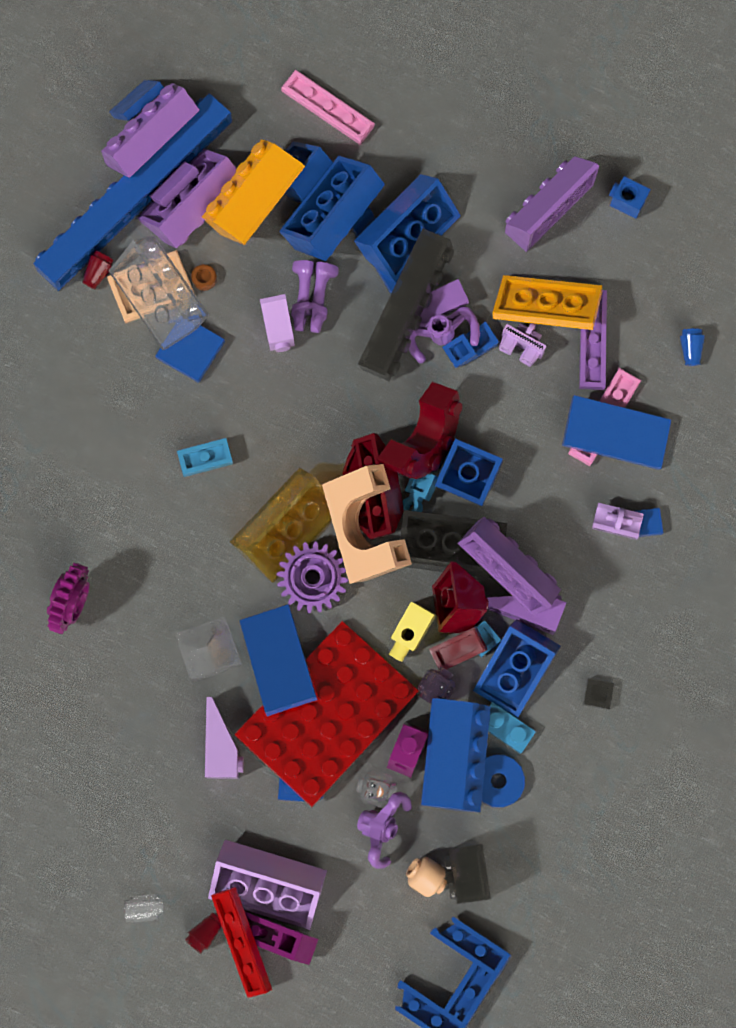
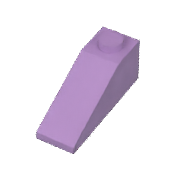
M285 294L260 299L270 351L284 352L289 350L295 344Z
M207 697L205 777L207 779H239V773L244 771V757H239V751L214 699Z

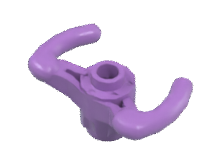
M460 307L449 316L440 314L432 316L427 323L413 322L406 328L405 339L407 348L419 363H424L426 357L417 347L415 337L417 335L430 337L434 343L446 345L453 340L455 329L464 320H467L470 325V344L477 346L480 338V327L476 315L470 308Z
M393 793L389 798L388 804L380 812L372 809L370 811L364 810L358 819V830L362 831V835L370 837L371 849L369 850L368 860L371 866L376 869H383L391 864V859L387 856L380 859L382 843H386L396 836L398 826L393 815L400 803L403 810L410 811L412 809L411 800L406 793Z

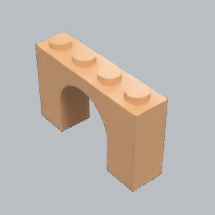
M384 464L365 466L322 484L350 584L368 581L412 565L405 539L373 546L365 540L359 527V513L363 503L368 498L390 489Z

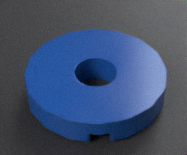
M506 755L487 757L485 760L482 802L495 808H503L513 804L521 797L525 788V776L521 766L514 759ZM495 774H502L506 779V785L501 789L495 788L491 783V778Z

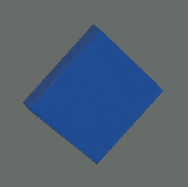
M144 80L109 112L115 119L130 121L146 104L153 101L164 87L159 81Z
M181 315L155 357L199 383L225 343V339Z

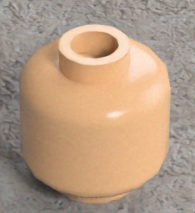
M429 857L416 858L407 869L408 885L425 897H431L435 893L440 894L447 884L445 868Z

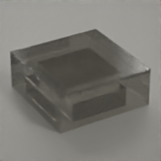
M587 679L583 705L609 710L614 683Z

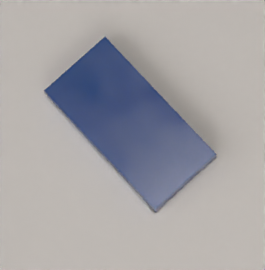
M574 395L570 404L562 446L660 470L662 469L671 419Z
M289 604L239 620L266 715L270 716L317 700Z

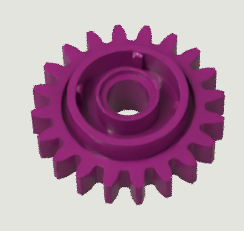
M73 563V565H70L69 570L66 573H62L58 578L49 598L51 601L50 605L47 607V615H49L47 627H49L50 631L63 634L64 631H67L68 625L74 624L79 618L90 588V583L87 581L89 577L87 576L89 572L87 570L88 567Z

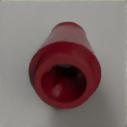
M96 251L94 255L90 256L82 283L95 290L113 268L111 265L114 260Z
M212 912L187 932L188 936L185 941L198 953L201 954L204 950H208L221 928L219 917Z

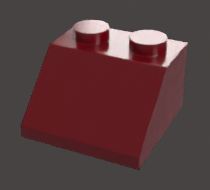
M450 562L432 585L439 632L463 633L473 628L488 610L489 602L488 598L485 597L484 586L456 562Z

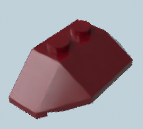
M377 433L353 440L352 449L342 472L343 475L365 466L380 465L377 458L386 446ZM385 468L390 489L368 498L363 503L359 513L360 530L372 540L394 534L404 512L398 473Z

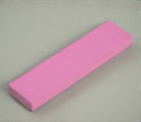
M297 70L293 72L281 87L283 93L359 145L362 144L375 127L374 122Z
M619 368L599 402L625 408L641 380ZM573 448L568 453L588 466H591L597 454Z

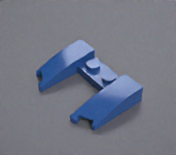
M453 917L451 920L454 925L441 933L437 928H434L430 934L463 955L473 964L444 1009L400 980L398 989H404L402 1007L395 1006V1010L421 1028H467L470 1020L512 955Z

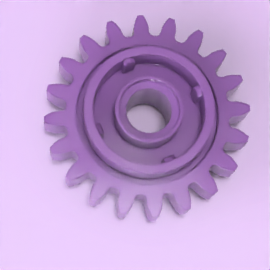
M316 541L312 549H309L308 544L304 542L302 551L296 546L293 547L294 556L285 553V557L289 561L288 563H279L285 571L277 572L278 577L284 578V581L279 582L277 586L286 587L281 596H291L288 602L289 605L297 601L298 611L301 610L303 605L307 606L308 613L311 612L313 606H316L317 611L321 613L322 604L331 609L330 599L339 602L340 598L336 595V592L345 593L346 591L340 586L341 583L348 582L347 578L341 577V574L346 573V569L339 568L343 558L334 559L337 550H333L328 554L327 544L319 550ZM308 571H316L320 576V580L316 584H309L305 580V574Z

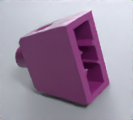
M405 721L389 758L387 768L411 778L429 731Z

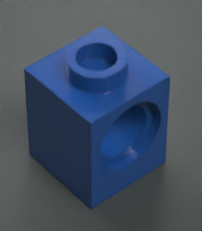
M624 176L620 184L615 182L609 196L613 198L610 206L637 219L651 189ZM622 194H631L634 199L627 200Z

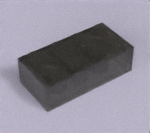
M404 510L400 540L405 539L412 565L406 566L407 568L443 572L450 562H456L471 576L494 579L458 544L479 519ZM496 522L500 527L499 531L506 537L507 523Z

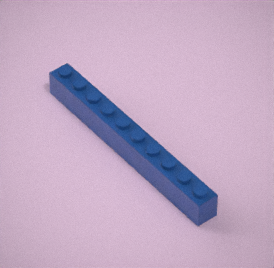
M210 93L205 98L197 100L195 104L199 111L130 178L124 175L118 182H113L107 188L106 194L100 199L94 200L90 204L89 210L83 216L75 218L71 227L65 233L59 234L47 251L43 250L37 255L33 263L37 272L56 290L59 291L89 262L91 255H94L96 251H101L152 201L150 195L183 162L190 163L232 123L231 112Z

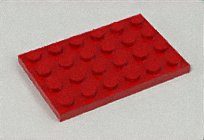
M343 621L306 658L317 700L270 716L266 715L262 705L235 733L237 739L311 808L419 692L418 689Z

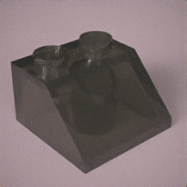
M483 844L449 849V855L444 856L446 872L452 873L453 882L448 883L450 899H455L456 904L491 899Z

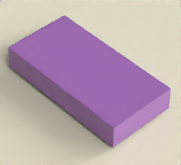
M183 162L150 197L155 203L166 207L200 172L195 166Z

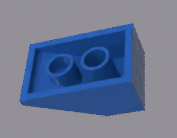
M516 619L508 628L473 691L518 718L561 645Z

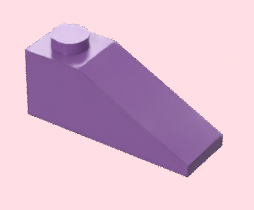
M557 595L549 609L532 615L513 596L488 598V610L513 620L517 619L528 626L554 635L566 602L561 601L562 597Z

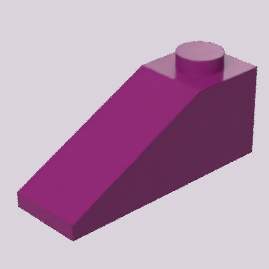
M245 912L258 947L293 961L310 965L319 939Z

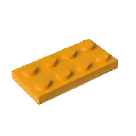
M503 275L492 312L493 319L593 330L602 296V285Z

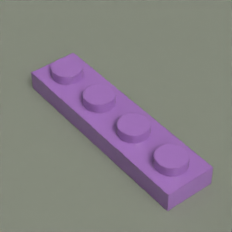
M602 290L593 330L580 329L579 389L605 390L607 290Z

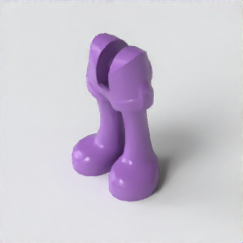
M308 260L293 262L292 271L298 274L299 277L297 303L293 304L291 310L295 331H304L306 316L311 315L310 331L313 333L320 332L328 314L327 308L324 307L326 285L330 278L337 277L339 273L337 266L325 262H317L314 295L312 302H309L310 280L314 270V263Z

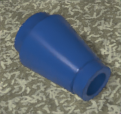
M702 329L682 330L680 341L685 366L700 365L705 339Z

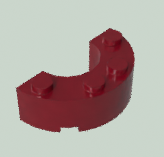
M433 381L419 399L420 414L412 435L403 443L390 440L377 458L380 464H384V468L412 479L422 478L440 467L441 461L447 451H450L455 440L454 436L462 411V403L460 402L458 391Z

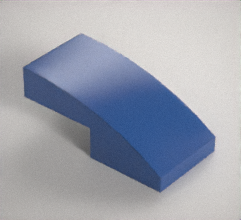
M486 322L479 325L480 338L477 346L470 344V331L466 335L458 336L442 347L456 369L500 344Z

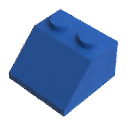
M293 141L286 152L300 161L305 167L284 194L293 201L302 203L333 162L320 147Z
M455 439L435 483V487L483 506L502 466L503 459Z

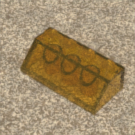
M299 467L231 539L230 543L270 582L273 583L278 578L277 572L285 571L279 565L280 562H289L285 557V553L294 556V546L302 551L303 543L306 542L309 545L332 520L323 486L313 475Z

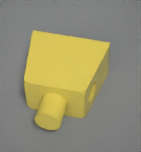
M411 602L391 637L396 642L389 655L403 662L409 649L416 651L434 621L436 614L415 602ZM408 628L414 632L411 640H407L404 637Z

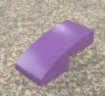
M459 279L421 297L413 302L412 306L420 323H427L432 316L445 315L468 305L469 300Z

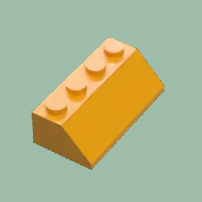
M261 139L260 142L253 146L251 154L237 167L236 173L230 181L223 185L217 198L207 206L202 218L221 236L245 245L305 166L276 144Z

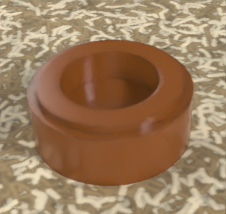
M201 264L192 271L191 279L197 289L207 291L215 286L217 276L215 270L210 265Z

